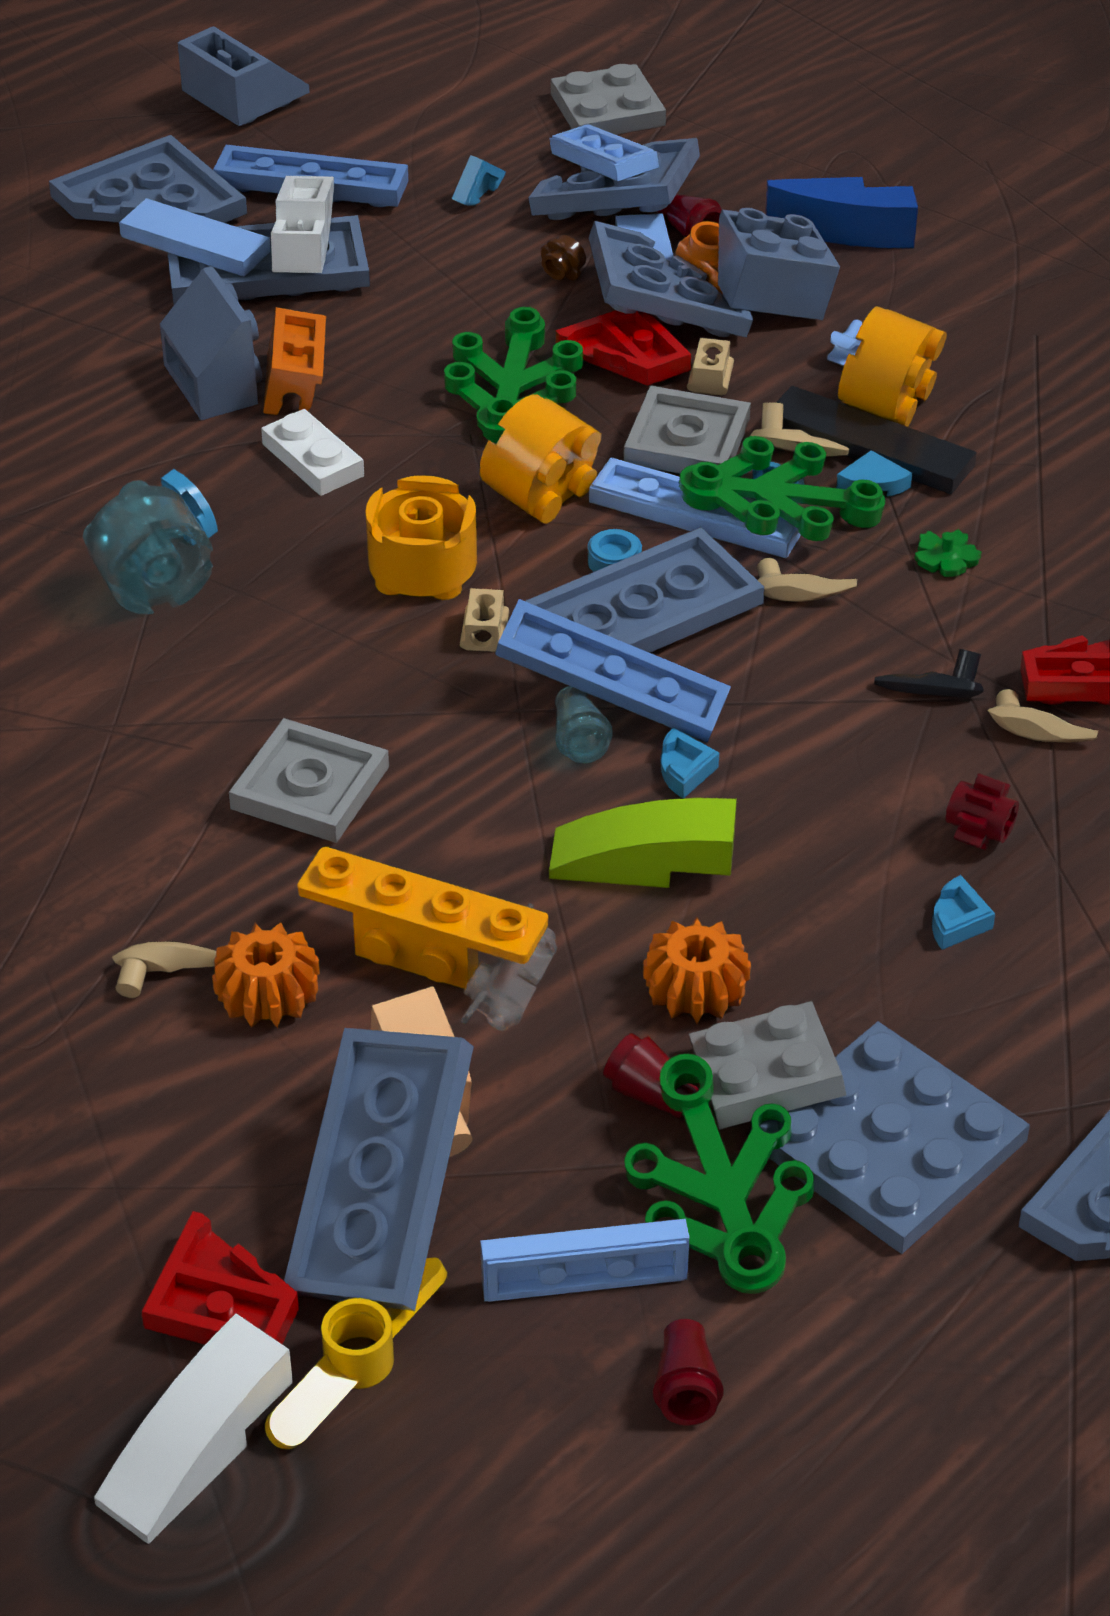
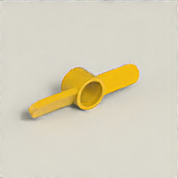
M426 1258L415 1311L383 1307L379 1303L365 1298L347 1299L335 1304L328 1310L321 1326L323 1357L271 1411L266 1419L265 1431L268 1439L275 1446L281 1449L297 1447L307 1439L351 1389L372 1387L388 1376L394 1363V1336L447 1278V1271L440 1259ZM356 1337H364L376 1341L374 1345L359 1350L346 1349L339 1346L342 1342Z

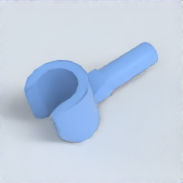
M853 320L844 333L832 332L830 342L835 346L827 355V360L844 367L848 354L855 356L861 341L855 339L862 325L860 320Z

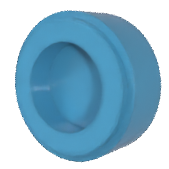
M609 529L595 534L588 542V566L595 572L642 552L641 541L637 536L625 530Z

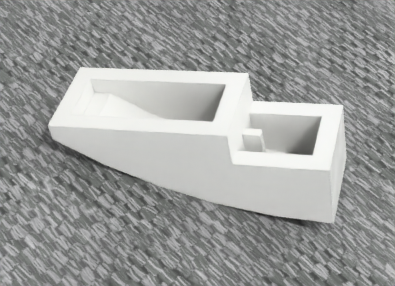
M285 177L276 199V222L271 232L272 272L322 273L329 240L334 177Z
M236 1313L203 1346L143 1420L94 1497L96 1506L149 1544L247 1447L245 1429L293 1383L289 1349Z

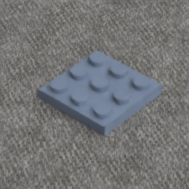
M877 1021L835 1057L843 1075L846 1096L788 1111L791 1116V1138L785 1146L773 1150L769 1159L778 1165L790 1160L801 1161L808 1165L813 1172L814 1191L900 1254H903L1027 1142L1030 1124ZM767 1120L760 1125L761 1130L766 1133H776L783 1127L776 1120ZM796 1177L798 1180L806 1184L804 1180H802L799 1177Z

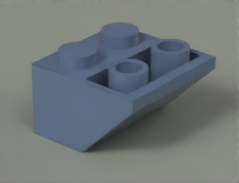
M214 26L177 42L182 91L238 126L251 123L257 117L278 107L287 106L291 101L310 93L309 84Z
M741 208L739 212L722 209L719 217L718 286L730 307L823 320L840 265L813 222L795 214L786 215L785 218L767 216L753 208Z
M213 266L203 268L160 323L164 366L200 420L258 404L256 383L262 381L260 363L253 348V341L259 338L258 326L253 313L250 310L244 311L239 304L233 285L231 283L225 284Z

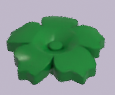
M959 529L953 532H943L942 538L931 531H927L919 536L918 552H915L914 559L920 567L929 572H937L940 569L942 576L953 577L965 573L966 568L977 566L982 551L977 550L975 545H967L968 534L962 533Z

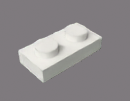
M305 408L261 428L263 445L320 496L364 477L363 459Z

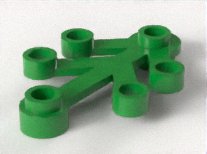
M531 307L514 309L505 321V342L509 349L504 368L483 352V340L480 335L473 332H462L454 336L452 340L453 358L457 362L447 365L444 369L445 389L449 393L459 395L477 410L478 427L482 430L483 436L494 443L499 441L505 431L498 423L510 408L523 399L518 400L521 392L546 382L545 389L533 394H538L544 399H550L555 403H567L576 397V377L571 372L578 371L583 366V347L580 343L572 340L557 342L553 346V357L526 369L530 351L541 348L545 342V321L539 312ZM475 372L498 390L496 398L475 384Z
M750 436L744 439L740 454L719 465L711 462H699L687 466L681 471L679 477V488L682 491V499L686 504L695 509L706 511L722 507L744 522L745 527L757 535L773 534L776 531L780 516L795 526L804 538L811 541H823L830 535L834 518L830 511L818 506L840 508V516L847 523L860 528H870L880 523L886 502L882 494V488L877 483L865 479L854 481L847 489L794 484V482L806 476L818 475L823 470L826 451L822 446L813 442L797 444L792 460L756 479L740 478L753 469H767L772 460L773 443L764 437ZM743 497L754 498L757 501H753L750 503ZM797 503H799V504H808V505H817V506H809V507L803 508V507H801L800 505H798Z
M693 1054L674 1056L664 1064L660 1072L662 1098L671 1109L682 1112L705 1174L664 1157L662 1151L653 1144L640 1143L630 1148L626 1153L624 1163L627 1179L636 1188L647 1190L659 1185L718 1211L726 1232L685 1217L683 1209L672 1201H659L653 1204L646 1212L645 1223L656 1222L662 1217H671L675 1220L686 1219L689 1233V1248L717 1260L720 1275L731 1288L748 1294L767 1291L775 1286L784 1274L786 1254L779 1238L794 1209L806 1204L812 1198L814 1193L813 1172L808 1165L801 1161L790 1160L779 1165L773 1175L774 1192L754 1225L745 1202L772 1151L785 1146L790 1140L792 1134L791 1116L784 1107L778 1104H764L757 1108L751 1118L752 1131L733 1166H731L708 1105L714 1092L713 1074L709 1064L703 1058ZM684 1084H693L699 1088L698 1092L691 1095H681L676 1092ZM767 1120H776L783 1127L776 1133H766L761 1130L760 1125ZM644 1159L652 1160L657 1164L656 1168L649 1173L637 1172L633 1167L638 1161ZM789 1177H799L806 1183L803 1188L797 1191H790L782 1186V1182ZM749 1255H756L764 1261V1264L755 1270L744 1269L739 1263L744 1257Z

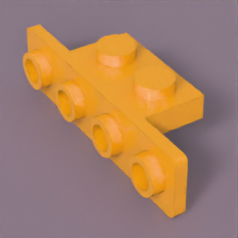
M322 847L318 851L297 884L299 896L353 912L355 955L367 958L377 964L393 966L425 976L435 982H444L467 990L470 989L479 973L478 951L519 964H525L529 961L548 927V914L329 847Z

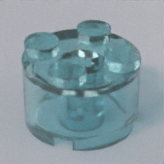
M141 480L127 483L122 487L118 496L101 508L83 532V540L87 546L90 558L113 597L123 608L137 614H153L154 611L151 607L165 602H169L173 608L183 605L204 587L212 572L213 564L210 561V554L213 548L211 541L185 500L178 493L166 487L149 486Z

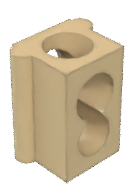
M700 338L687 384L689 391L720 396L727 393L734 359L729 356L730 341ZM715 347L721 352L715 355V360L707 357L708 354L705 352L709 348Z
M470 588L460 639L461 648L473 651L496 652L498 642L508 623L509 608L504 606V590ZM484 630L489 632L492 637L486 642H481L474 635Z

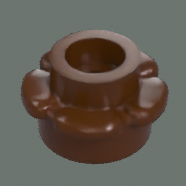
M560 235L556 239L548 240L547 244L541 247L542 266L550 277L562 280L566 276L567 279L572 281L579 278L581 274L580 269L586 263V254L582 246L574 238Z

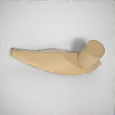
M763 403L762 429H756L750 435L764 437L773 443L775 449L794 452L796 445L802 442H813L822 446L826 451V456L848 455L849 448L827 439L810 436L802 430L782 429L783 404Z
M765 558L757 565L758 581L764 586V596L780 601H813L857 588V579L839 580L810 574H781L778 562L773 558Z
M1010 689L1000 691L996 696L997 706L988 709V712L1000 727L1017 736L1035 741L1057 743L1085 742L1096 740L1098 734L1097 730L1072 725L1051 713L1034 708L1020 707L1018 694Z
M147 942L133 945L112 956L114 962L122 966L116 991L125 997H138L141 993L146 972H173L182 968L215 966L216 951L179 942Z

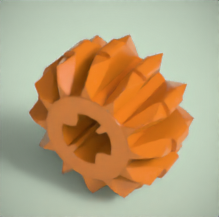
M697 916L691 926L685 927L675 921H671L666 933L653 934V939L647 952V959L643 961V978L646 979V986L649 987V994L652 997L653 1005H667L671 1019L684 1012L689 1013L694 1018L696 1024L705 1013H710L722 1019L728 1006H740L741 1000L745 995L747 981L750 980L751 962L748 960V953L744 952L741 935L726 934L722 921L711 927L702 926Z
M255 922L250 934L246 935L232 931L228 945L217 948L214 959L215 974L212 975L214 993L218 996V1001L223 1002L229 1018L245 1015V1019H247L251 1028L261 1019H270L278 1028L282 1016L288 1015L301 1018L305 1004L315 1002L318 992L317 975L320 974L319 959L315 955L314 948L308 947V942L305 940L303 932L287 934L281 922L272 930H262Z

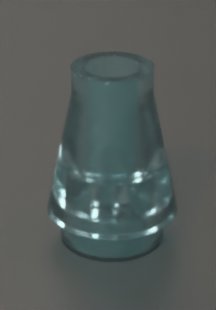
M571 686L563 688L555 698L557 709L556 745L564 756L575 762H594L607 752L613 735L612 726L589 699L588 693Z

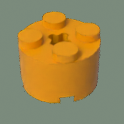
M878 306L874 307L865 318L855 337L862 340L855 356L851 354L847 356L839 382L838 398L851 407L908 427L917 408V398L926 401L933 389L937 372L930 370L932 360L936 361L939 357L947 333L892 310Z
M538 394L529 395L510 408L498 423L499 426L505 429L497 444H494L488 440L483 450L480 461V477L494 491L542 523L547 524L557 516L564 501L574 494L582 497L589 492V487L597 477V471L592 468L601 441V433L554 401L547 398L544 399Z
M410 476L397 480L398 488L383 494V487L374 492L367 502L365 511L368 566L375 579L378 591L387 595L433 596L441 600H449L458 596L462 591V584L472 576L477 565L476 505L472 497L469 495L467 500L459 493V485L448 479L435 476Z

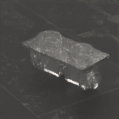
M528 903L526 907L533 909L534 905ZM547 927L532 956L525 964H519L496 956L491 965L481 961L463 991V994L472 998L461 1022L466 1024L475 1010L487 1016L488 1023L495 1029L505 1031L510 1026L519 1024L537 987L518 977L517 974L536 985L538 984L551 959L557 952L555 933Z

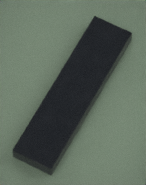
M793 385L776 402L783 404L782 429L802 430L810 436L836 442L849 448L848 455L845 456L856 460L872 450L910 471L913 481L948 494H952L975 467L976 451Z

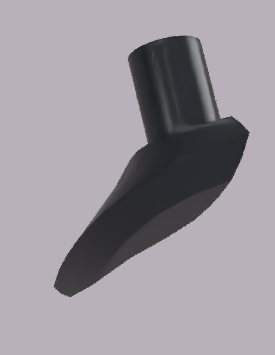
M959 649L952 676L933 671L920 675L891 674L875 677L874 685L912 694L961 698L975 697L984 692L982 684L974 682L981 654Z

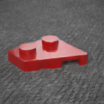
M615 310L556 330V343L563 340H572L582 345L584 361L647 386L691 370V353L649 313L636 311V313L627 314Z
M1081 635L1066 639L1058 645H1044L1022 651L1020 672L1027 701H1039L1049 705L1062 704L1065 701L1098 702L1110 705V639L1088 645V639Z

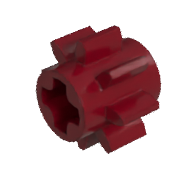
M980 773L977 774L974 785L960 781L951 795L945 815L947 823L958 827L954 839L983 850L987 849L990 839L1004 843L1013 829L1019 810V802L1006 797L1011 787L1010 784Z

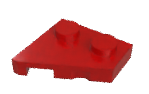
M193 1211L142 1310L144 1329L205 1345L237 1313L283 1344L299 1310L297 1291L275 1273H268L261 1269L257 1263V1258L239 1243L233 1248L212 1231L209 1218L203 1213Z

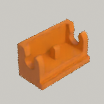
M276 307L267 352L263 413L278 415L283 405V396L287 393H296L301 397L299 411L304 408L307 411L310 410L316 384L321 385L323 379L325 315Z

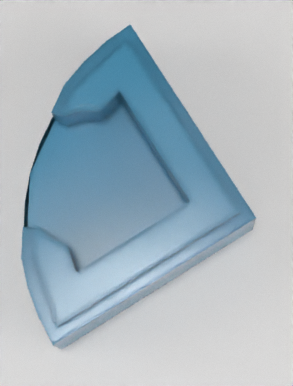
M470 155L452 199L467 206H474L480 203L479 198L488 189L495 191L499 187L506 171Z
M871 450L837 474L836 488L847 489L854 481L865 479L877 483L882 488V491H887V496H893L911 488L912 473Z
M175 469L161 478L165 520L205 541L218 532L214 514L198 488Z
M672 728L663 740L661 773L668 787L684 799L719 768V752Z
M960 875L944 885L941 895L936 901L932 917L934 938L942 950L993 929L995 913Z

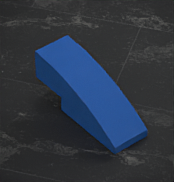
M863 177L767 180L765 214L778 218H785L789 214L803 216L813 222L824 242L874 248H914L918 205L913 186L865 187Z

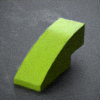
M684 798L657 800L620 806L559 826L555 829L549 879L669 888L671 871L731 876L737 799Z

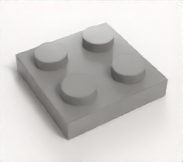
M616 64L609 69L592 72L575 71L567 76L551 79V96L571 129L590 124L617 135L666 126V109L637 64Z
M650 386L624 445V461L654 470L681 473L687 466L699 462H711L719 465L736 456L750 420L751 403Z
M283 718L229 791L230 809L337 843L389 768L388 750Z
M812 1001L795 1006H781L769 1013L735 1022L717 1023L708 1029L689 1034L693 1055L703 1058L712 1070L714 1092L710 1104L719 1129L751 1121L755 1110L764 1104H778L787 1111L846 1096L843 1075Z

